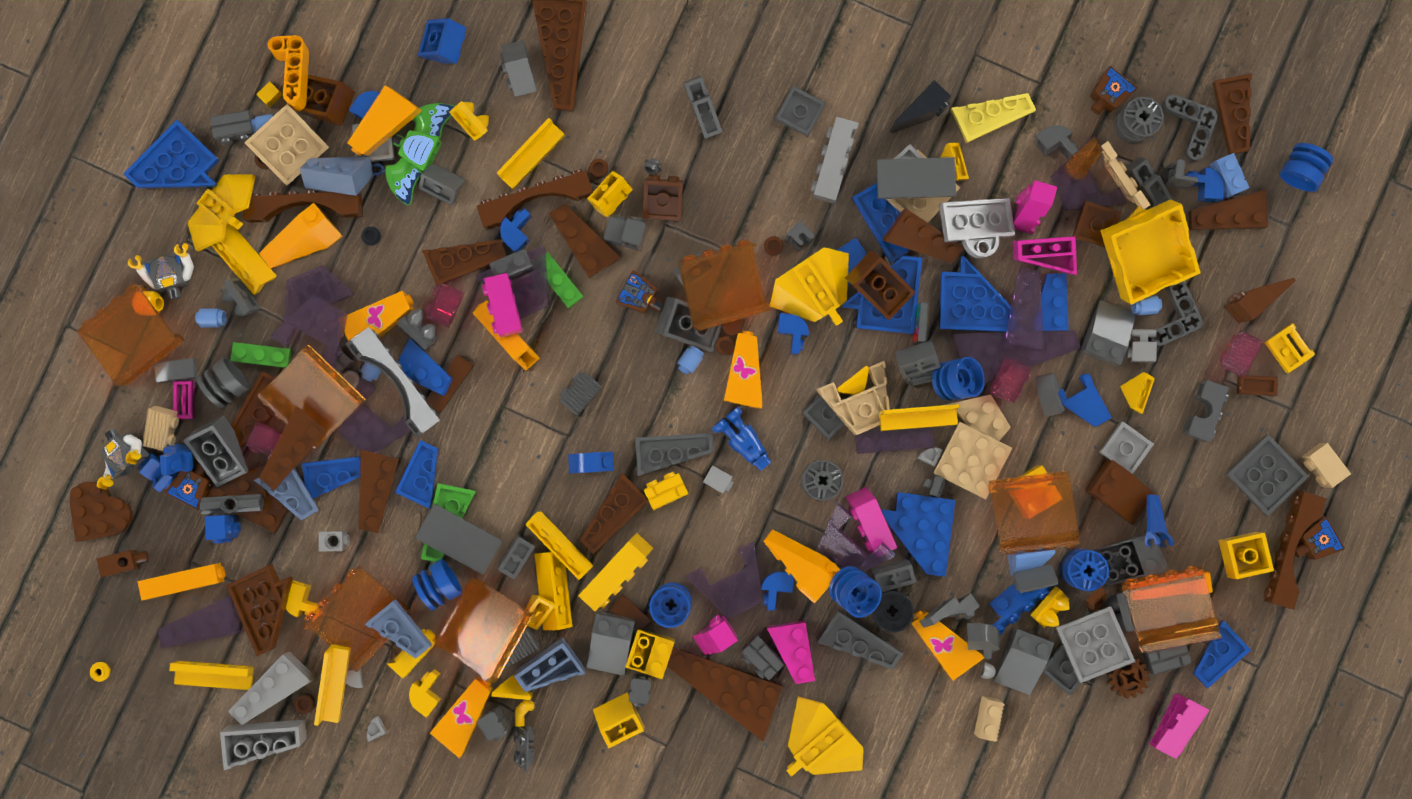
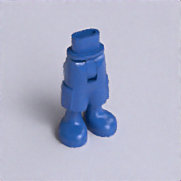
M737 406L726 417L736 426L739 433H736L731 428L725 418H722L711 429L714 433L722 432L730 438L728 444L734 451L739 452L752 466L755 465L761 471L772 461L767 456L768 452L758 439L757 433L751 425L745 426L740 416L742 409Z

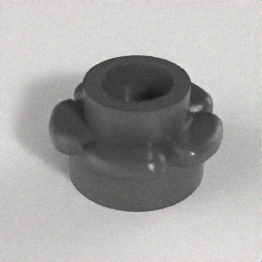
M654 158L645 160L644 170L650 175H657L662 170L658 160Z

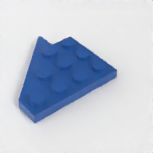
M176 120L123 174L138 188L216 187L218 184L207 173L220 160L180 121Z
M877 183L853 196V202L889 262L892 263L906 255L909 249L883 240V237L900 215V212L886 199H878Z
M902 256L890 266L916 292L890 320L884 317L859 292L842 304V308L858 309L856 328L914 334L922 266L921 257Z
M964 256L960 257V272H941L940 330L1017 332V312Z
M897 492L895 511L881 509L885 521L925 574L946 577L955 500Z

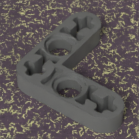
M1174 94L1168 96L1162 103L1163 110L1171 115L1195 123L1184 152L1185 158L1188 161L1195 162L1202 158L1206 151L1218 115L1214 109ZM1171 100H1173V101H1174V105H1176V106H1174L1173 108H1171V107H1170L1171 104L1168 103V102H1170ZM1186 106H1191L1194 109V115L1186 114ZM1206 114H1209V118L1211 120H1209L1205 126H1202L1206 121V117L1204 116ZM1198 130H1202L1205 133L1204 140L1197 138L1196 133ZM1199 144V146L1196 149V153L1198 154L1196 156H1192L1193 152H1191V150H1193L1196 147V145Z
M1184 281L1176 284L1180 286L1178 291L1172 289L1175 285L1166 287L1179 319L1155 329L1157 335L1163 333L1167 335L1160 338V342L1158 340L1155 341L1154 337H1148L1149 342H1157V347L1196 331L1202 326L1201 315ZM1184 293V295H1185V296L1180 297V298H1178V299L1176 298L1177 296H1179V294L1181 295V294ZM1181 300H1186L1189 303L1187 310L1181 309ZM1191 319H1192V320H1194V319L1196 320V323H1194V326H1193V325H1190V326L1185 327V326L1183 325V324H1185V323L1190 322ZM1172 325L1179 327L1180 332L1178 335L1171 333Z

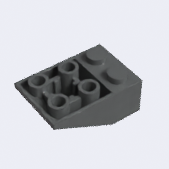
M1147 532L1136 534L1095 549V552L1101 554L1107 561L1109 576L1106 583L1108 586L1165 571L1168 565L1160 545H1155L1153 538L1151 539V547L1145 545Z

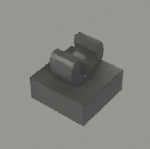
M936 476L934 481L925 478L923 486L931 489V495L940 498L946 479Z

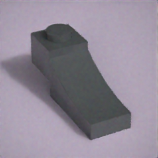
M699 75L682 82L703 137L706 139L721 133L722 129L702 76Z
M1138 157L1126 166V174L1129 178L1132 177L1138 185L1137 188L1142 191L1151 207H1155L1170 199L1173 200L1160 175L1154 173L1146 158Z
M972 594L962 596L959 599L953 597L943 601L919 622L925 628L936 624L946 617H955L956 620L965 618L967 620L975 615L974 611L980 606Z

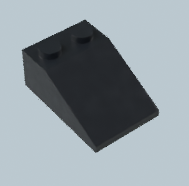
M934 80L894 121L889 131L894 133L931 120L935 115L939 117L950 104L948 100L951 95Z

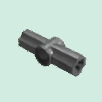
M262 494L203 497L200 502L202 515L262 511L264 506ZM231 499H233L235 502V507L233 509L229 507V502Z

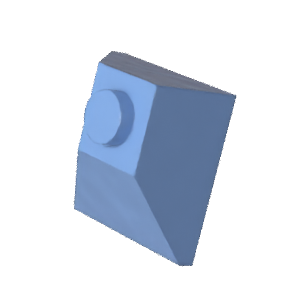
M1044 547L1008 552L1010 575L1013 576L1014 572L1043 566L1055 554V550Z

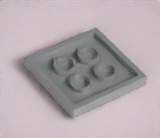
M1111 606L1056 627L1079 683L1135 662Z

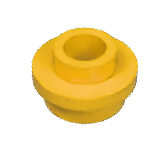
M105 662L93 664L90 669L91 678L97 682L106 680L111 671L109 665ZM97 669L102 671L101 675H98Z

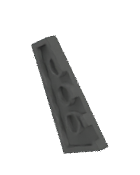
M712 433L636 437L638 476L713 453Z
M837 610L817 640L819 644L831 646L833 649L845 651L853 656L862 657L890 669L895 667L903 655V651L840 610Z

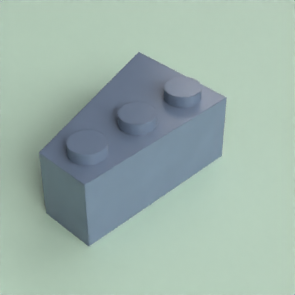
M370 156L311 158L300 168L305 188L355 196L374 176Z
M562 637L515 669L514 677L524 691L527 692L556 681H563L576 675L585 674V667L564 637Z

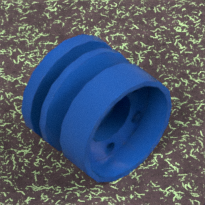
M1297 143L1289 155V161L1285 162L1279 176L1284 182L1294 188L1315 192L1324 180L1323 174L1329 171L1334 158L1330 153L1318 146L1309 143Z
M972 357L939 363L940 368L933 371V388L936 394L944 401L976 397L983 390L984 372L981 365Z
M1076 548L1063 556L1060 562V573L1062 579L1068 585L1083 591H1094L1105 584L1109 576V567L1101 554L1093 550ZM1087 567H1089L1090 571L1084 573V569H1087Z
M443 559L430 565L431 574L424 569L420 571L421 575L417 573L412 576L418 596L432 611L438 608V604L440 606L445 604L444 596L452 600L462 594V588L456 575Z
M847 566L840 569L832 578L829 586L830 596L833 601L854 617L870 615L876 610L882 597L879 584L855 566Z
M676 582L661 585L655 591L649 604L653 620L666 628L677 627L683 624L692 608V596L689 590ZM670 599H673L674 603H676L674 607H670V604L667 603Z

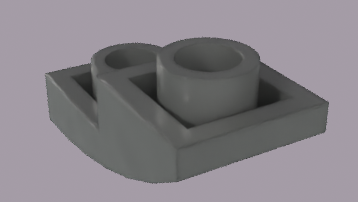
M181 359L155 364L156 383L162 384L175 380L184 381L197 378L196 359Z
M1054 373L1037 376L1035 378L1037 393L1044 415L1050 416L1063 413L1065 409L1058 395L1061 389Z

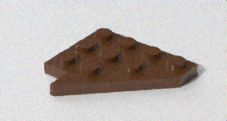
M265 465L248 470L247 473L219 487L213 484L207 497L262 494L264 499L262 511L236 512L235 514L273 533H277L289 509L254 481L259 478ZM231 499L229 502V507L231 509L235 507V502L233 499Z
M273 564L267 565L226 585L256 656L276 648L293 581L292 576L280 581Z

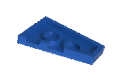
M1066 273L1046 274L1029 332L1068 331Z
M409 338L398 361L403 368L402 371L412 381L445 396L453 378L412 338Z
M422 440L419 441L395 493L431 509L439 448Z
M360 456L302 463L305 486L312 498L314 499L360 477Z
M1221 620L1193 674L1206 688H1209L1249 653L1251 649L1224 620Z

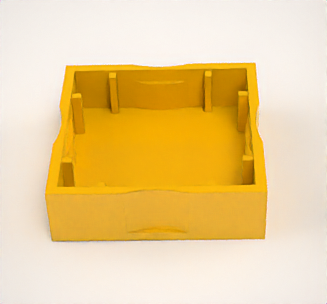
M1170 199L1101 230L1120 298L1132 305L1156 294L1165 287L1176 285L1200 274L1196 254L1189 239V229L1181 203Z

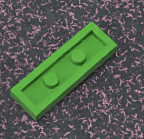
M548 252L533 263L568 309L583 298L579 290Z
M233 342L231 361L290 368L292 349Z

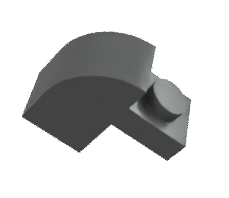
M1060 125L1050 126L1035 137L1034 144L1045 157L1058 149L1070 163L1076 159L1078 153L1077 145L1070 141L1073 132L1067 127Z
M967 623L968 650H983L984 659H992V652L1000 650L998 629L984 623Z

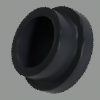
M370 226L363 230L361 237L365 244L374 246L380 242L381 233L377 228Z

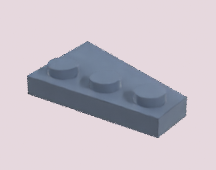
M295 468L275 490L259 478L254 480L300 520H304L319 511L318 506Z
M396 599L365 624L369 628L372 627L380 632V635L384 638L387 637L395 642L396 646L414 658L420 656L433 645Z

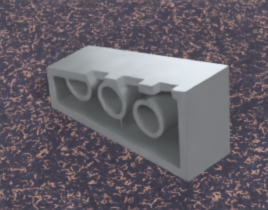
M836 117L833 127L829 126L826 135L829 138L828 145L824 144L821 156H824L823 163H818L816 174H819L818 180L813 181L811 192H814L812 198L832 204L835 203L842 182L843 172L847 165L848 154L854 141L853 137L858 128V122Z
M289 651L283 654L228 712L243 725L314 681L317 677Z
M305 720L227 725L220 732L224 770L301 746L307 739Z

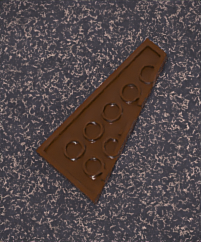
M532 0L554 109L574 112L587 0Z
M673 647L667 667L756 737L764 741L782 685Z

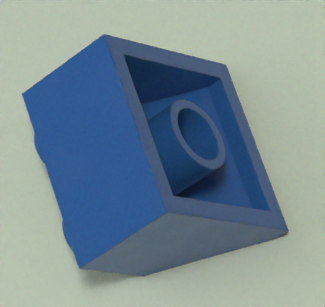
M449 18L427 20L418 57L444 64H456L460 58V50L465 39L467 27Z

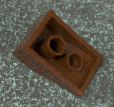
M308 75L306 106L303 110L296 112L329 124L342 126L355 91L341 81Z
M872 250L845 277L888 320L916 293Z
M1291 278L1248 291L1242 290L1238 294L1234 293L1227 299L1228 303L1224 308L1238 323L1254 320L1296 280Z
M1114 460L1105 461L1085 490L1086 493L1131 525L1134 524L1146 507L1147 495H1154L1149 488Z

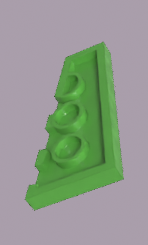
M438 483L433 505L435 503L463 518L476 491ZM424 543L421 559L437 562L443 558L444 553Z

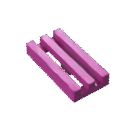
M173 381V410L178 412L177 417L179 419H195V381ZM180 385H182V396H181L182 415H179V387H180ZM187 385H188V415H187Z

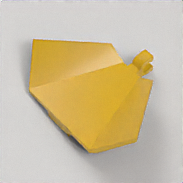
M225 174L212 191L207 189L196 203L199 205V208L188 221V227L196 251L199 252L224 240L228 223L236 229H240L243 223L236 219L234 215L249 208L256 178L255 175Z
M825 247L775 280L769 306L813 322L829 314L835 326L839 325L843 320L835 309L847 301L848 281L845 277L848 275L849 253Z
M798 696L788 747L796 761L787 766L788 769L786 771L792 777L802 767L806 772L809 771L813 775L862 770L864 747L825 703Z

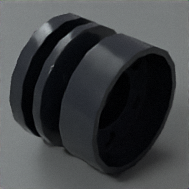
M888 590L882 592L881 601L876 610L872 612V616L880 628L887 632L896 633L903 631L910 625L914 616V608L906 595L896 590ZM890 605L897 609L892 616L887 612V609H890Z

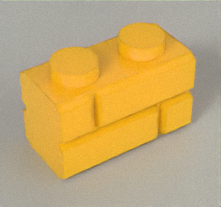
M612 171L587 200L596 211L608 218L633 189L621 175Z
M673 471L664 475L665 480L661 482L654 480L646 484L647 488L644 489V492L653 511L688 494L679 473L675 474Z

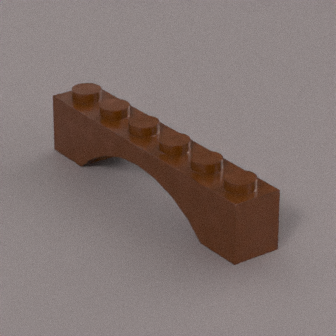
M579 169L571 172V175L566 177L563 175L557 176L548 183L542 181L529 189L527 187L517 190V193L511 195L504 193L499 195L498 199L483 200L480 202V205H477L483 228L487 231L501 226L505 217L509 219L518 208L534 199L558 196L579 201L588 198L593 193L586 170L582 171Z
M308 190L304 194H299L297 191H289L286 195L270 192L268 196L252 193L249 208L243 210V220L248 223L269 222L276 215L287 209L313 203L337 212L344 218L363 217L362 194L359 192L355 196L328 191L318 193L316 190Z
M1296 491L1291 499L1292 507L1286 516V528L1280 537L1281 545L1275 554L1274 571L1270 572L1269 586L1264 591L1265 602L1292 610L1295 609L1300 592L1294 575L1295 550L1305 530L1313 522L1321 518L1327 498L1304 491Z

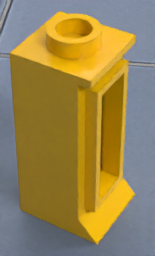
M421 630L433 645L420 656L414 658L402 650L394 661L387 663L401 678L407 676L438 642L435 639L436 635L431 630Z

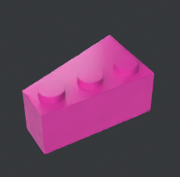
M1034 180L1021 193H1018L1015 204L1018 205L1013 218L1014 229L1033 234L1035 226L1040 224L1039 217H1045L1051 208L1057 187Z
M1075 236L1012 241L1013 260L1077 275Z
M504 273L484 278L485 284L482 285L484 295L489 297L490 303H487L489 314H493L495 322H492L494 334L498 333V336L501 338L523 332L509 275Z
M867 487L845 496L851 508L850 513L859 524L857 526L859 533L862 537L865 536L867 542L864 544L868 552H873L877 558L896 549L897 545L878 502Z
M716 615L709 620L708 626L692 636L704 655L722 652L738 641L736 632L724 615L721 617Z
M802 620L766 626L795 683L815 681L806 622Z
M1175 693L1149 745L1177 759L1210 710Z

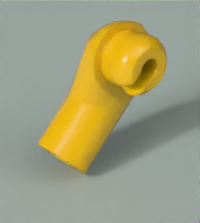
M524 700L515 708V726L521 727L525 725L524 715L528 711H533L535 707L532 700Z

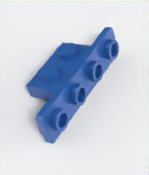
M1012 584L989 603L992 609L1001 617L992 626L996 627L999 635H1001L1005 631V627L1010 623H1016L1021 614L1033 609L1035 603L1040 599H1045L1050 593L1051 588L1037 589L1032 593L1030 591L1020 593L1019 590L1016 591L1014 584Z

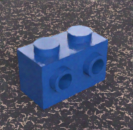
M237 514L205 516L206 540H213V543L232 542V538L239 537L241 525L238 522Z

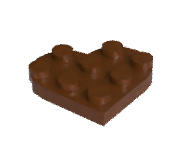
M83 482L70 491V510L76 542L120 534L125 531L133 520L131 506L123 499H120V497H111L108 489L98 488L97 482Z

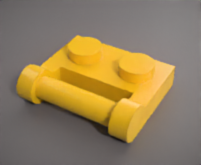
M1294 323L1285 326L1281 331L1264 342L1286 373H1290L1315 355L1314 351L1308 348L1295 330L1296 326ZM1287 334L1290 335V337L1293 339V341L1298 346L1300 351L1303 353L1302 356H1300V354L1297 352V350L1292 345L1290 340L1287 338Z

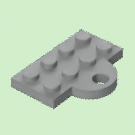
M1010 198L939 204L944 241H962L966 252L975 258H985L992 255L998 248L999 238L1015 236ZM979 244L984 245V253L979 250Z

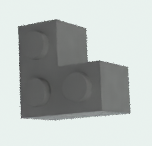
M524 40L502 45L503 53H500L501 65L504 74L508 73L509 79H506L509 91L513 90L515 97L536 92V83Z
M616 215L614 218L609 217L604 241L642 251L647 233L646 223L643 222V219L637 217L627 218V220Z

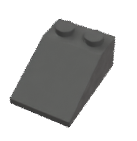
M667 297L655 333L713 353L725 317L677 298Z
M1100 299L1079 353L1114 367L1121 365L1129 345L1136 314Z
M224 415L195 429L183 439L216 487L248 472L235 431Z
M598 611L592 632L587 668L624 676L636 619Z
M1012 627L993 681L1031 695L1049 660L1054 642Z

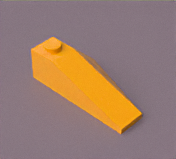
M313 203L294 218L259 254L272 269L292 262L294 259L311 255V253L319 250L328 249L343 236L323 210Z
M773 529L764 539V543L775 558L781 560L787 567L785 569L787 574H792L798 582L796 584L798 589L813 603L828 589L832 578L840 570L827 557Z

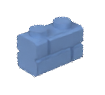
M1234 153L1218 159L1209 165L1223 179L1224 199L1249 188Z

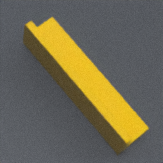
M548 118L497 172L498 176L514 190L565 137V134Z
M228 223L226 225L225 239L211 246L253 295L258 294L264 284L276 278V274L240 232Z
M960 405L882 410L879 412L880 430L888 431L958 425L957 409L960 408Z
M541 511L535 513L525 524L578 580L593 567L589 560Z
M552 552L535 553L539 596L556 603L553 610L542 623L543 630H561L573 627L566 566Z
M332 644L324 653L314 722L316 726H319L322 720L334 723L340 721L351 648Z
M178 660L170 663L169 671H175L174 684L242 690H249L253 685L254 666Z

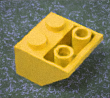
M638 629L626 668L663 679L675 639Z
M628 692L593 709L599 730L608 748L644 731L645 726L636 707L629 701Z

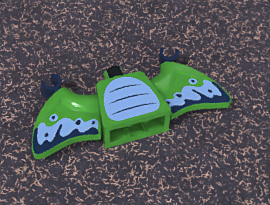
M435 103L420 107L422 111L413 118L415 122L414 131L409 130L406 137L396 134L392 144L400 148L398 155L401 158L394 165H386V167L378 163L373 165V168L378 167L381 169V172H374L373 175L380 177L383 173H386L390 189L407 206L412 203L414 188L417 181L421 178V174L433 163L441 147L442 129L452 116L449 111L454 108L453 105Z

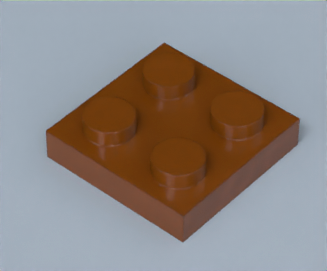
M1084 201L1072 236H1075V239L1105 247L1101 230L1117 224L1122 212Z

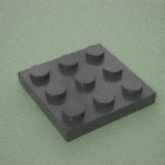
M1265 435L1225 473L1264 516H1269L1309 477L1269 435Z

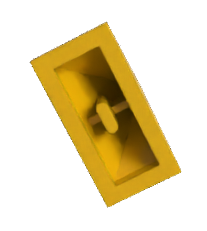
M947 143L940 158L955 157L956 181L968 180L969 176L960 143Z
M868 366L862 368L837 388L838 393L856 395L865 391L869 372Z
M1143 372L1120 386L1130 408L1140 414H1143L1155 380L1148 373Z
M532 595L520 623L538 630L556 603L539 595Z
M513 674L492 692V697L531 700L533 692L531 690L525 692Z

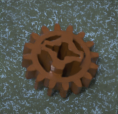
M1136 657L1134 658L1135 662L1126 665V667L1106 673L1110 677L1106 681L1112 685L1110 689L1116 691V695L1120 697L1123 695L1126 699H1129L1130 695L1133 698H1137V692L1143 694L1142 688H1148L1145 681H1150V678L1146 677V674L1150 673L1149 670L1143 669L1146 664L1143 662L1139 663L1140 659ZM1122 673L1128 674L1134 680L1125 678V676L1122 675Z

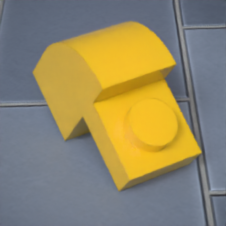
M295 580L292 581L286 610L291 615L299 617L305 611V615L316 617V615L324 612V605L307 601L311 585Z
M435 669L430 673L428 671L420 680L422 684L419 681H415L409 691V699L412 706L426 718L442 699L429 690L441 674Z

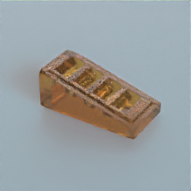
M1097 138L1089 141L1065 164L1070 177L1083 180L1098 159L1102 150Z

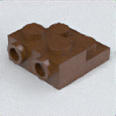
M649 175V178H645L643 218L681 221L683 180H679L678 176H668V179H660V175Z

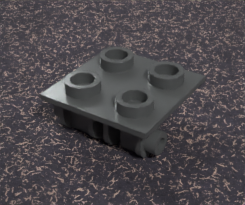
M516 726V731L513 734L514 743H516L513 760L518 767L528 772L529 766H532V762H534V748L529 747V745L534 744L533 741H529L534 740V730H532V726H524V729Z

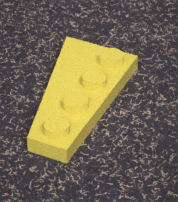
M1026 93L999 100H989L978 104L953 107L950 110L965 142L969 143L1034 113L1036 108L1029 94Z

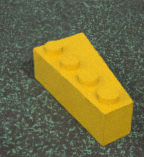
M636 533L578 596L594 611L599 607L603 609L610 602L608 597L611 594L616 595L623 588L621 583L624 580L629 582L635 575L633 572L638 566L641 569L648 561L646 557L653 550V547Z

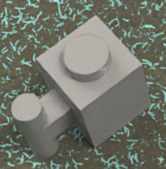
M1132 329L1131 337H1139V342H1132L1128 346L1127 358H1130V362L1155 363L1157 342H1148V337H1156V330Z

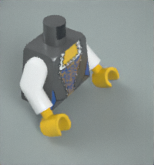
M186 243L182 245L183 250L176 244L174 254L145 261L144 265H141L142 259L139 255L135 256L138 263H133L130 258L128 260V265L131 268H137V273L150 287L160 292H168L169 300L181 298L179 288L189 285L194 269L189 253H186L189 248Z
M111 429L105 433L109 443L101 452L105 459L106 469L103 477H100L97 481L98 488L106 490L107 487H111L113 485V480L111 479L129 475L149 457L147 451L142 447V441L131 433L119 435L116 429Z

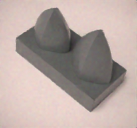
M239 277L227 279L223 283L226 288L223 292L222 302L235 301L237 303L235 315L246 316L257 313L261 309Z
M416 309L401 318L397 324L426 350L435 344L439 338L435 335L434 325H424L422 323V309Z
M1126 589L1120 590L1117 594L1111 595L1104 605L1106 607L1111 606L1115 611H1121V613L1115 614L1121 630H1126V632L1134 631L1135 623Z

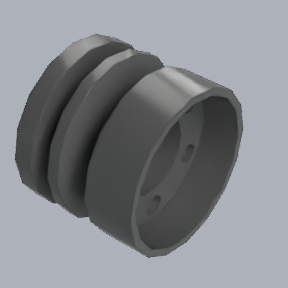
M1135 98L1116 115L1114 121L1115 132L1126 143H1142L1162 126L1164 119L1163 110L1158 102L1152 98Z
M225 357L212 366L214 372L207 369L204 375L200 374L196 378L204 395L221 409H224L228 403L234 401L232 393L239 397L250 389V385L242 372Z
M827 460L814 461L808 464L800 477L804 493L810 498L820 501L836 497L843 486L841 470L833 462ZM819 476L827 477L825 480L826 485L818 484L820 481Z

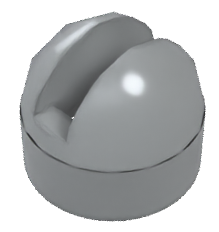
M983 662L980 668V677L984 679L993 678L996 673L994 666Z

